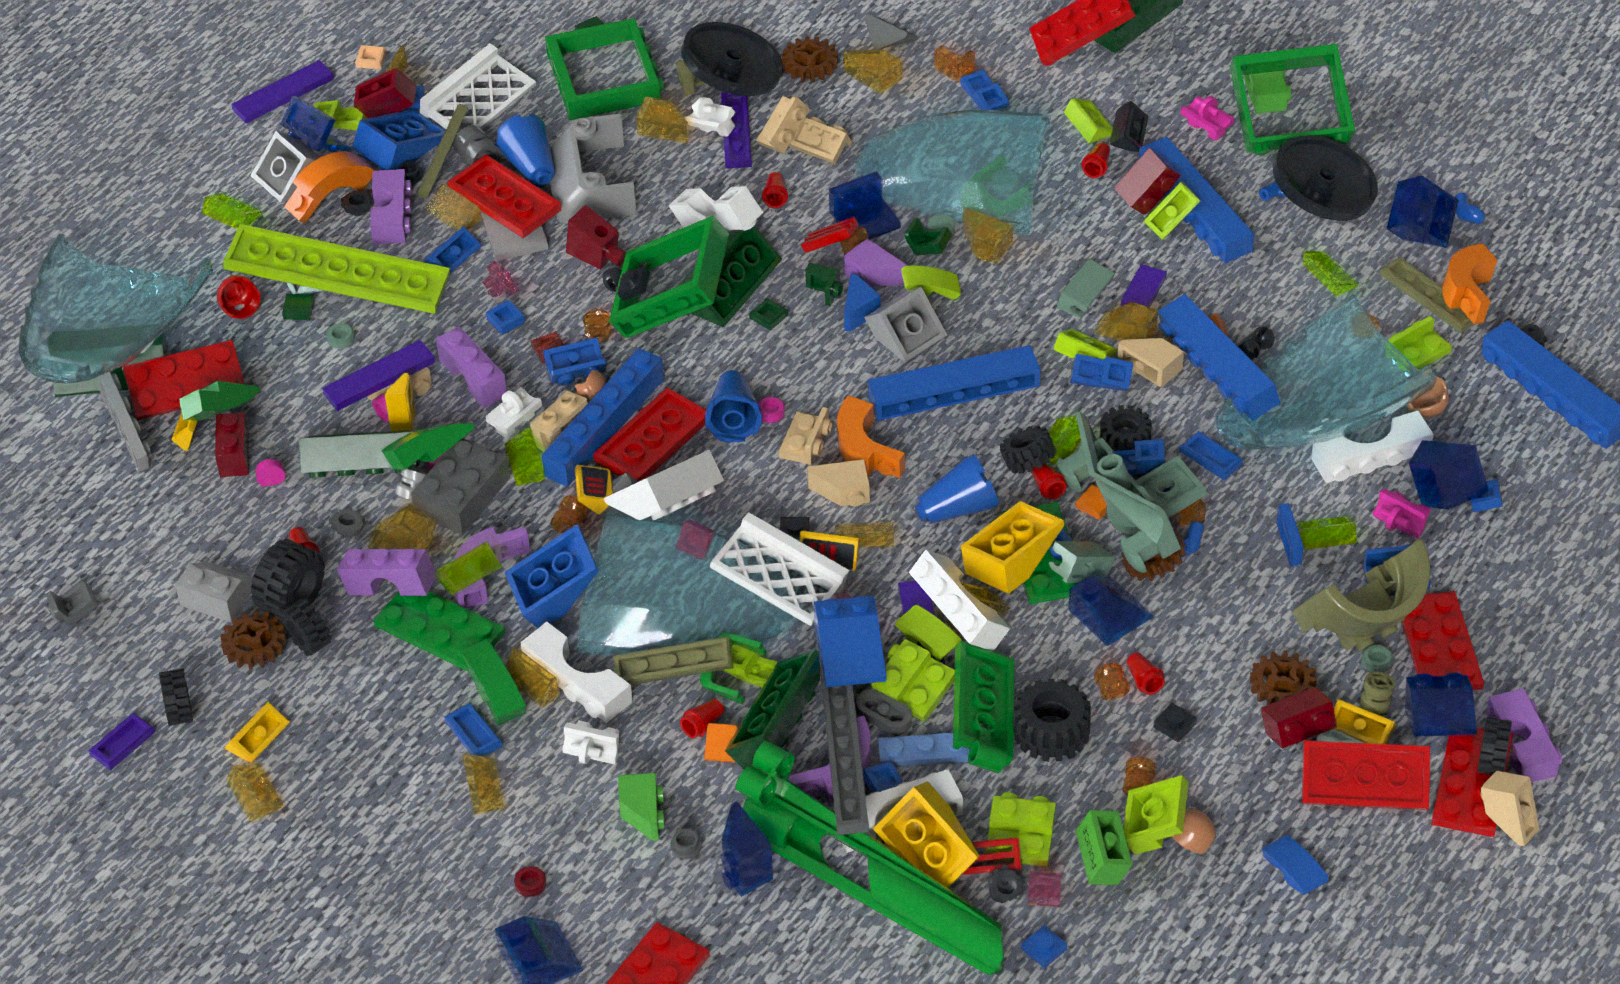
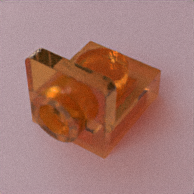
M941 45L934 50V69L959 82L961 77L974 72L975 52L969 50L964 55L959 56Z

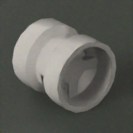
M412 465L406 470H402V480L397 484L395 494L412 500L411 492L429 472Z

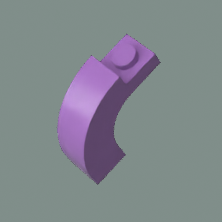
M491 527L472 536L461 546L455 555L451 569L457 605L467 609L488 603L483 576L495 563L530 553L529 538L525 527L509 530L496 535L494 528Z
M864 716L857 717L856 721L863 772L864 768L870 767L871 736ZM830 764L790 775L791 783L815 799L818 796L824 795L828 804L834 803Z

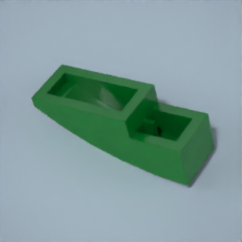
M217 381L203 389H198L179 399L183 420H205L216 417V414H224L252 399L260 392L259 386Z
M451 423L426 427L397 439L382 449L381 452L393 469L406 470L418 459L421 462H434L475 427L472 423Z
M488 639L461 649L462 659L484 703H487L496 724L499 725L524 715L526 704L510 673Z

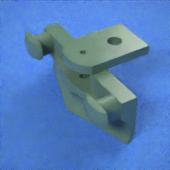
M1079 412L1076 414L1082 443L1079 451L1064 460L1061 457L1058 458L1057 466L1059 473L1064 476L1066 485L1075 492H1082L1081 481L1090 476L1094 478L1107 503V515L1112 526L1119 532L1133 535L1128 539L1124 536L1121 538V548L1125 558L1135 570L1145 573L1147 572L1144 565L1145 561L1157 554L1164 559L1181 549L1168 518L1208 495L1206 488L1179 456L1134 480L1128 473L1122 457L1115 454L1103 438L1097 440L1088 418ZM1173 487L1170 491L1163 492L1166 488Z

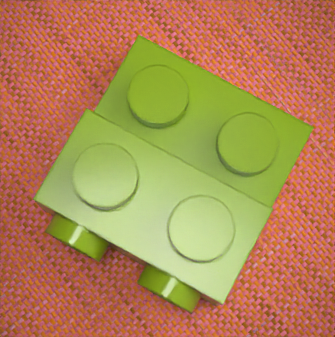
M904 639L901 645L894 644L888 653L889 661L885 665L886 682H875L871 686L872 689H876L905 704L911 710L912 716L925 722L953 685L955 670L931 658L928 650Z
M1183 775L1128 790L1123 830L1127 846L1135 855L1162 848L1163 838L1183 833L1189 784Z
M1011 792L1003 793L1001 796H993L987 840L1019 838L1021 864L1048 867L1056 803L1050 802L1044 796H1035L1032 800L1019 799L1016 794ZM1013 845L986 848L985 854L1013 851ZM1014 858L998 859L995 861L1014 863Z

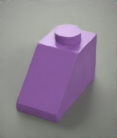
M869 239L864 240L844 255L845 274L849 279L851 274H857L869 286L904 285L901 269L907 265Z

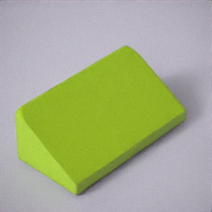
M1071 98L1064 113L1088 143L1112 135L1113 127L1092 101Z
M1180 182L1143 222L1163 240L1200 202V199L1184 182Z
M1073 328L1058 333L1053 349L1073 359L1076 354L1104 360L1106 356L1113 358L1118 352L1117 348Z

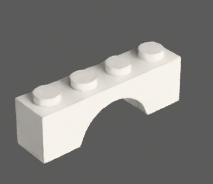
M746 186L730 187L716 201L710 198L701 188L686 189L668 205L683 228L714 216L727 231H746L756 224V219L763 213Z
M1419 411L1392 418L1390 433L1377 442L1358 443L1345 438L1341 434L1313 441L1311 460L1326 483L1335 480L1340 482L1355 474H1367L1385 465L1394 466L1402 460L1425 456L1431 452L1434 434Z
M927 549L923 552L910 570L911 576L970 644L994 651L1010 630V627L994 609L980 602L964 588L960 582L964 574L949 557Z
M545 622L521 641L522 661L525 666L530 670L536 669L539 671L549 685L560 687L570 701L581 703L591 717H599L607 723L632 703L631 685L612 670L607 669L597 673H584L570 667L566 663L570 655L568 638L548 622Z
M949 769L938 773H931L926 777L911 782H903L896 787L881 792H873L866 796L869 832L866 833L876 839L877 833L873 828L914 786L927 781L949 804L955 816L962 815L963 796ZM843 844L846 853L854 851Z

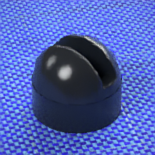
M611 268L602 274L603 283L607 290L616 292L621 269Z
M1266 326L1255 329L1252 337L1256 338L1260 349L1271 348L1275 340L1273 331Z
M1255 337L1237 346L1251 361L1254 357L1258 358L1261 349Z

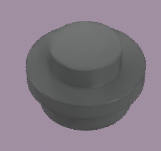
M681 829L671 839V851L675 856L682 859L693 858L702 849L701 838L692 829Z

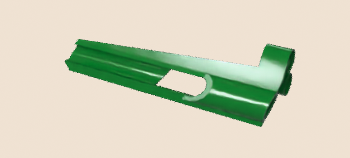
M765 740L758 747L752 766H748L742 771L736 783V790L746 797L741 818L743 825L741 833L976 969L988 975L1003 970L1002 924L866 832L837 835L835 811L788 781L795 756L768 740ZM824 835L834 838L868 858L871 892L833 871L827 865L820 847V841Z

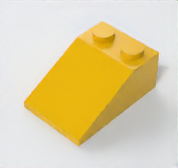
M1019 501L961 545L965 574L1007 594L1011 593L1029 579L1063 528L1064 520Z
M928 781L914 786L873 828L892 851L947 888L980 857L949 804Z

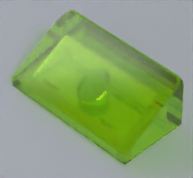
M223 193L204 197L201 213L238 229L240 224L250 226L263 212Z
M1304 252L1302 265L1335 297L1358 286V283L1326 252Z
M1076 416L1057 418L1050 428L1049 434L1056 453H1054V458L1049 459V463L1057 465L1059 457L1064 460L1074 454L1082 441Z
M531 428L525 429L504 444L516 486L545 480L542 462Z
M1349 516L1296 522L1304 547L1303 550L1357 543L1356 524Z
M485 542L437 569L434 576L453 596L500 569L502 565L489 544Z

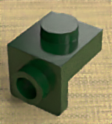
M915 218L906 230L904 237L914 254L936 255L944 251L952 234L948 227L925 229L920 219Z
M809 262L805 269L806 288L825 292V305L831 306L834 299L840 298L843 291V282H840V270Z

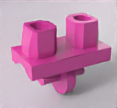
M1197 96L1190 105L1181 108L1180 115L1188 119V124L1194 128L1201 127L1208 131V137L1213 140H1219L1223 137L1226 129L1234 124V117L1217 107L1218 101L1213 96H1208L1205 99Z
M1384 488L1380 491L1379 501L1373 516L1386 522L1387 529L1393 531L1397 528L1419 539L1423 534L1431 510L1423 504L1416 505L1408 501L1405 495L1398 491L1392 493Z

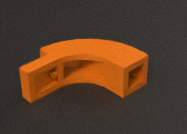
M334 152L324 155L310 163L297 175L293 181L297 189L284 207L295 218L305 223L324 197L340 187H351L359 191L364 190L372 179L373 171L377 170L362 157L351 152Z
M1483 243L1468 246L1456 252L1449 262L1442 284V296L1450 309L1460 308L1474 325L1484 323L1491 302L1476 284L1491 281L1497 263L1496 257Z
M848 395L842 403L837 416V440L843 458L846 462L864 460L867 476H870L873 470L876 469L883 475H893L900 478L905 471V453L876 443L866 435L874 422V404Z

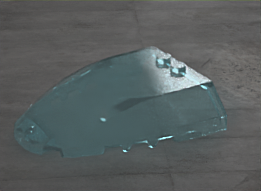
M962 110L936 114L911 121L870 139L858 152L855 163L856 176L860 184L863 183L871 190L872 195L902 208L909 206L921 210V213L927 216L930 213L949 215L954 220L968 222L971 227L1030 236L1034 191L1046 129L1050 130L1051 116L1048 114L1001 110Z
M59 234L38 271V283L36 288L31 289V302L29 307L25 308L26 319L24 325H21L19 337V353L24 366L31 374L45 381L76 383L88 381L128 364L151 347L198 294L213 272L211 259L204 258L197 271L188 278L96 263L72 246L66 239L65 234Z
M1352 295L1304 328L1305 335L1294 344L1289 341L1284 343V352L1273 361L1269 358L1264 360V369L1261 371L1275 384L1278 394L1290 390L1279 396L1281 402L1279 405L1252 421L1245 413L1240 414L1234 407L1232 400L1228 397L1224 400L1225 409L1223 414L1216 416V425L1224 441L1236 448L1246 450L1295 447L1326 442L1357 432L1387 417L1432 390L1437 379L1429 365L1418 370L1385 339L1368 317L1357 297Z
M613 510L607 512L594 557L599 572L585 588L582 599L578 652L580 654L614 656L716 639L724 632L752 639L764 645L767 644L768 639L781 632L785 634L793 626L797 618L710 568L711 561L728 542L730 537L671 519L658 518L653 521L652 517L649 516L638 520L620 510ZM739 541L737 542V543H738V546H739V549H751V548H752V547H750V546H748V545H746V544H743V543H741V542H739ZM762 555L765 564L777 563L768 556ZM756 556L742 557L745 566L758 565ZM736 558L722 560V563L729 567H738ZM781 571L768 572L770 581L783 580ZM788 571L790 579H794L795 577ZM761 572L748 574L749 579L754 582L764 581ZM793 586L795 595H801L799 586ZM786 587L773 588L774 593L778 596H789Z

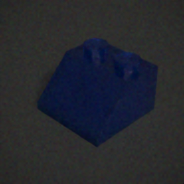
M1421 673L1415 675V677H1406L1405 711L1414 736L1477 735L1473 687L1468 675L1448 673L1446 676H1432Z
M736 801L731 804L721 839L722 854L720 858L724 865V872L722 873L724 883L730 890L735 888L742 897L773 880L771 843Z
M523 916L495 928L498 950L517 984H554L583 971L581 964L555 921Z

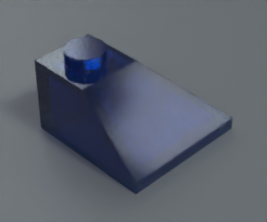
M1091 575L1069 589V611L1106 646H1109L1153 618V615L1113 579Z

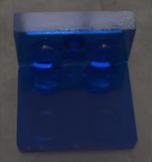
M296 96L291 97L280 123L281 126L289 130L288 134L300 140L304 139L307 141V146L316 151H321L323 148L334 153L338 152V150L348 151L350 149L349 145L330 134L336 121L335 119Z
M877 171L829 188V212L838 223L855 217L859 224L849 238L853 245L901 228V222L882 198V177Z

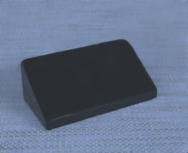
M1132 101L1117 109L1110 144L1124 150L1139 152L1144 142L1148 115Z

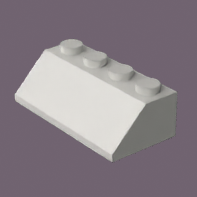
M707 450L604 498L606 504L638 520L651 516L654 521L715 492L714 486L723 482L724 479L711 451Z

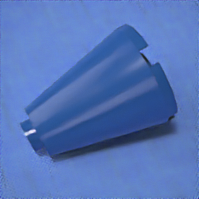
M528 113L530 117H521L520 114L513 116L499 127L497 131L498 138L497 140L495 139V143L501 153L533 185H546L555 175L546 125L541 117L535 114Z
M729 370L724 372L717 382L705 412V425L713 433V436L720 441L726 443L743 442L745 437L752 434L754 436L758 432L762 424V412L745 375L736 370Z
M974 454L969 457L967 456L917 497L918 504L914 507L921 521L927 519L929 524L993 509L998 506L999 501L990 479L987 480L983 473L985 470Z

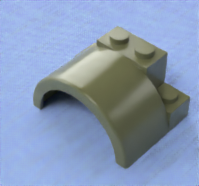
M1422 538L1412 543V545L1399 554L1383 562L1384 564L1366 572L1364 575L1369 584L1346 596H1343L1336 585L1333 584L1292 611L1303 633L1312 628L1316 632L1326 628L1337 635L1346 651L1356 647L1359 652L1374 643L1372 638L1380 634L1383 639L1398 631L1396 625L1405 620L1404 617L1420 604L1429 585L1430 560ZM1396 591L1395 598L1392 599L1389 594Z

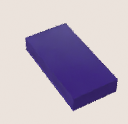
M1141 264L1121 299V306L1147 314L1166 279L1167 271Z
M132 713L89 749V754L109 770H112L155 733V729L135 713Z

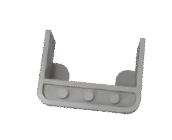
M621 113L579 118L573 121L550 147L555 170L550 186L552 197L561 202L562 210L555 215L559 222L568 224V220L584 205L588 206L603 219L637 215L634 183L606 185L605 177L597 172L582 173L579 152L624 147Z

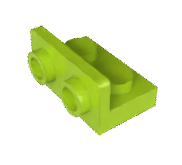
M1431 316L1415 322L1411 327L1400 333H1395L1388 340L1386 357L1407 376L1416 373L1451 353L1452 346L1433 330L1435 319Z

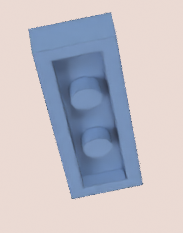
M953 732L878 738L880 764L891 761L894 767L968 762L970 749L960 747L959 750L954 749Z

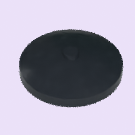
M706 22L696 25L687 32L681 47V55L688 69L704 83L726 93L740 96H758L768 93L778 85L783 73L782 58L775 47L759 34L739 25L725 22Z
M1312 135L1292 138L1280 147L1273 161V175L1280 190L1295 205L1315 216L1335 221L1353 220L1366 214L1377 197L1378 184L1371 167L1359 154L1335 140Z

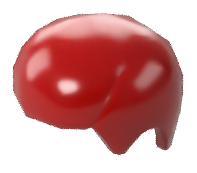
M232 275L224 279L217 289L218 305L231 318L246 319L252 316L260 307L261 293L246 276ZM244 304L245 307L240 311L235 309L236 305Z

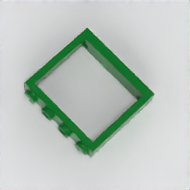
M635 18L545 36L547 56L569 120L661 102L660 90L664 89L661 77L656 76L658 75L655 60H650L652 59L649 44H644L646 42L644 30L642 27L638 28ZM633 41L647 81L576 96L562 54Z
M1337 44L1233 56L1230 72L1247 153L1255 152L1256 155H1264L1269 153L1270 150L1280 149L1286 141L1298 136H1320L1335 140L1341 144H1346L1352 139L1355 128ZM1327 65L1339 128L1255 138L1243 75Z
M710 216L627 251L609 319L612 326L623 337L629 338L714 304L729 232L714 216ZM699 249L692 281L639 302L640 295L623 301L618 296L620 280L625 272L642 266L650 270Z

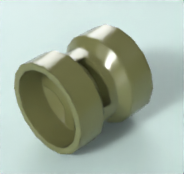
M1383 672L1367 674L1364 680L1365 690L1360 698V706L1362 709L1377 715L1385 714L1390 709V696L1395 689V680Z

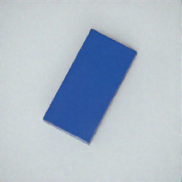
M1199 431L1180 446L1182 454L1222 480H1226L1243 465V459Z
M1279 504L1276 524L1289 564L1291 566L1302 565L1304 547L1290 504Z
M471 703L444 717L447 725L476 761L503 747L502 741Z

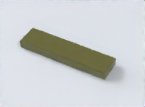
M461 104L457 105L417 192L418 197L427 199L468 107Z
M1401 257L1380 269L1382 277L1459 333H1463L1474 325L1460 308L1450 309L1442 296V287Z
M729 637L613 656L614 673L630 685L734 668L732 642Z

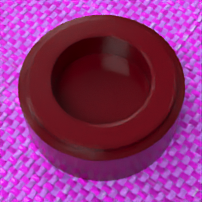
M534 866L520 869L514 878L516 891L525 897H534L541 894L546 888L545 873L540 868Z

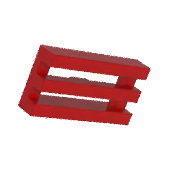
M852 217L810 232L808 237L804 239V242L801 243L804 252L808 253L848 239L855 232L859 224L856 218Z
M1019 838L971 842L975 849L1013 845V851L979 854L980 857L975 862L1014 858V863L1005 865L1014 871L1022 870ZM1004 864L969 867L962 875L993 873L994 869L1000 870Z

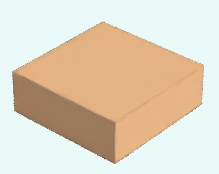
M361 45L355 61L356 67L381 69L387 53L386 47Z

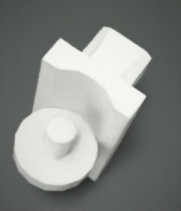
M707 97L699 98L692 105L693 113L685 118L687 125L699 127L700 130L707 133L717 131L720 136L725 137L729 136L735 127L731 120L735 113L732 107L714 104Z
M521 387L515 392L506 391L502 395L503 402L486 415V422L494 426L497 433L505 438H509L515 433V428L524 421H529L535 416L534 412L542 406V401L539 398L532 397Z
M580 720L576 724L568 722L565 724L563 753L579 756V762L587 764L590 759L610 764L616 763L619 747L618 729L607 727L604 730L593 728L589 722Z

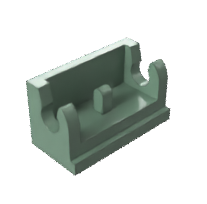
M1089 258L1061 292L1056 308L1081 318L1084 314L1076 310L1074 306L1086 312L1096 297L1106 288L1109 281L1113 279L1115 273Z
M1055 541L1052 549L1061 555L1062 563L1059 565L1055 561H1050L1049 565L1053 571L1063 577L1065 583H1102L1109 574L1115 556L1094 541Z

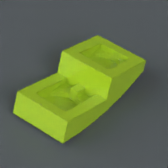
M339 100L315 102L309 122L319 127L357 130L359 121L367 119V117L357 108H342Z
M904 266L901 269L904 286L907 290L922 287L927 297L933 291L949 299H957L961 295L958 277L954 273L926 266Z
M914 605L894 623L912 643L917 644L920 642L939 662L962 641L945 623L918 605Z
M733 645L734 668L724 671L737 679L763 688L778 661L759 657V654L738 645Z

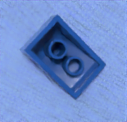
M410 109L360 120L352 148L359 152L363 158L371 160L378 165L381 170H398L401 163L405 161L415 162L441 142L446 130L416 110Z
M575 525L505 571V575L523 617L539 628L545 622L552 624L564 616L599 572V569L580 526Z
M874 596L814 601L815 634L825 686L833 687L886 682L882 641Z

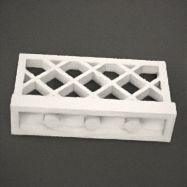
M489 43L420 99V114L428 119H433L447 129L452 116H442L439 112L442 110L455 111L457 105L461 104L468 107V109H472L473 115L464 116L461 123H473V125L483 129L536 86V81L497 55L498 48ZM498 65L506 71V74H491V70ZM492 81H507V88H492ZM510 81H521L525 85L522 88H511ZM476 82H488L489 88H474V84ZM474 95H489L490 102H475ZM493 95H508V99L505 102H493ZM459 96H471L472 102H456V99ZM476 109H491V113L488 116H476Z
M749 512L742 519L741 526L710 564V568L810 626L814 623V610L809 614L801 609L798 603L812 602L814 608V601L833 599L843 589L849 570ZM742 540L753 548L739 549L737 542ZM762 555H768L778 561V563L765 564ZM756 556L758 565H744L742 557ZM736 558L738 567H729L723 564L722 560ZM787 570H794L804 578L790 579ZM781 571L783 580L770 581L768 572ZM761 572L764 581L754 582L749 579L748 574ZM818 584L827 589L828 592L815 593L813 585ZM793 586H807L809 594L795 595ZM786 587L789 596L780 597L774 593L773 588Z

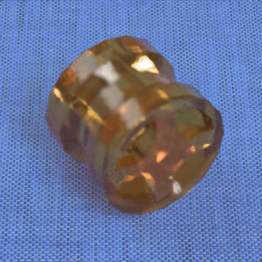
M594 309L584 315V333L588 340L597 338L598 342H604L611 337L610 315L607 311Z
M1109 663L1096 670L1094 680L1100 686V694L1104 700L1109 701L1122 698L1128 694L1130 685L1128 680L1124 678V671L1120 664Z

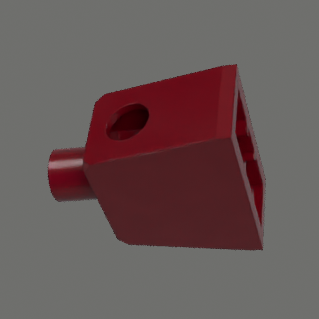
M584 205L568 220L567 254L600 270L609 261L617 266H621L626 255V251L618 247V230L588 206Z

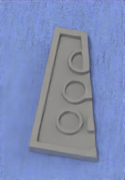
M107 365L96 368L101 397L107 403L108 411L112 419H115L121 437H126L124 440L125 445L138 472L148 469V458L152 457L147 442H141L138 436L142 433L137 419L131 420L128 414L131 412V407L127 397H121L118 390L121 389V385L116 373L111 375Z

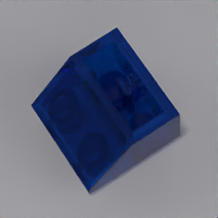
M1422 175L1398 181L1386 229L1402 240L1447 248L1459 200Z
M1422 440L1409 461V467L1420 502L1429 508L1449 510L1486 494L1489 490L1476 445Z

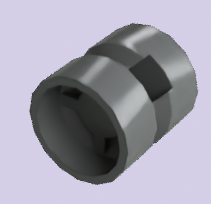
M467 126L458 132L454 138V150L469 166L484 155H488L497 162H500L502 155L499 147L489 139L479 126Z

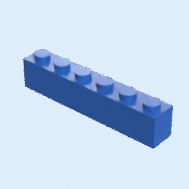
M1168 137L1140 147L1139 159L1151 148L1164 156L1181 175L1174 186L1164 194L1166 197L1180 182H1184L1200 199V202L1183 221L1192 225L1197 237L1200 240L1204 239L1214 256H1219L1224 263H1227L1253 252L1254 233Z
M1186 294L1157 311L1161 321L1158 327L1166 338L1171 337L1173 339L1174 345L1187 354L1188 359L1195 368L1200 367L1205 378L1210 383L1215 382L1222 396L1224 398L1229 397L1240 414L1245 413L1253 421L1281 403L1275 384Z
M1509 320L1484 335L1481 354L1487 362L1494 363L1501 368L1508 378L1518 381L1529 394H1535L1545 402L1550 410L1557 411L1566 418L1571 426L1578 427L1587 434L1593 443H1599L1607 449L1620 440L1619 403Z
M1028 345L868 379V399L870 403L874 404L876 420L881 421L1039 387L1040 367L1031 346Z
M638 348L542 454L545 477L569 487L576 479L575 467L577 465L587 466L594 459L593 453L619 431L664 380L661 357L641 348Z

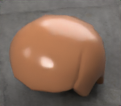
M592 370L585 383H577L575 385L577 389L575 394L586 398L589 403L607 383L606 377L600 371Z
M1435 375L1420 376L1405 386V399L1410 413L1419 411L1423 418H1433L1443 413L1449 403L1446 383L1442 378Z
M1186 808L1183 833L1171 837L1182 847L1198 854H1204L1215 840V825L1206 813L1198 809Z

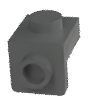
M84 580L61 597L52 591L46 594L50 604L48 606L49 612L55 619H62L69 625L76 623L99 605L90 584Z

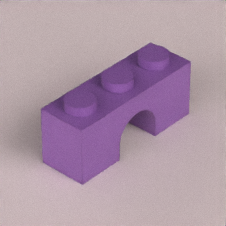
M405 169L373 171L372 193L374 205L378 207L371 208L370 228L373 244L406 243V233H411L410 217H406L407 214L412 212L411 199L407 198V196H412L411 180H406Z
M460 326L436 338L440 362L453 376L460 372L463 374L469 393L483 408L502 399V395L507 391L505 374Z
M348 549L337 568L348 595L374 596L383 579H387L397 587L400 596H427L437 577L426 549Z
M1524 688L1489 696L1487 717L1512 721L1510 734L1517 735L1525 740L1513 743L1510 762L1516 774L1530 777L1531 782L1556 777L1559 764L1562 763V755L1559 748L1551 742L1546 723H1542L1537 715V706L1534 700L1529 699Z

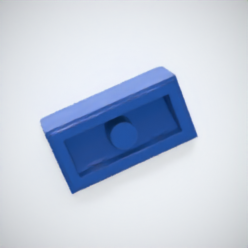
M463 226L430 254L424 263L448 267L451 273L483 245Z

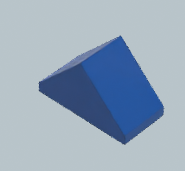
M857 274L850 275L844 311L845 331H851L866 322L864 317L881 307L880 295Z

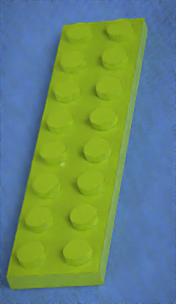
M244 224L239 225L223 260V269L433 314L437 311L450 277V268Z

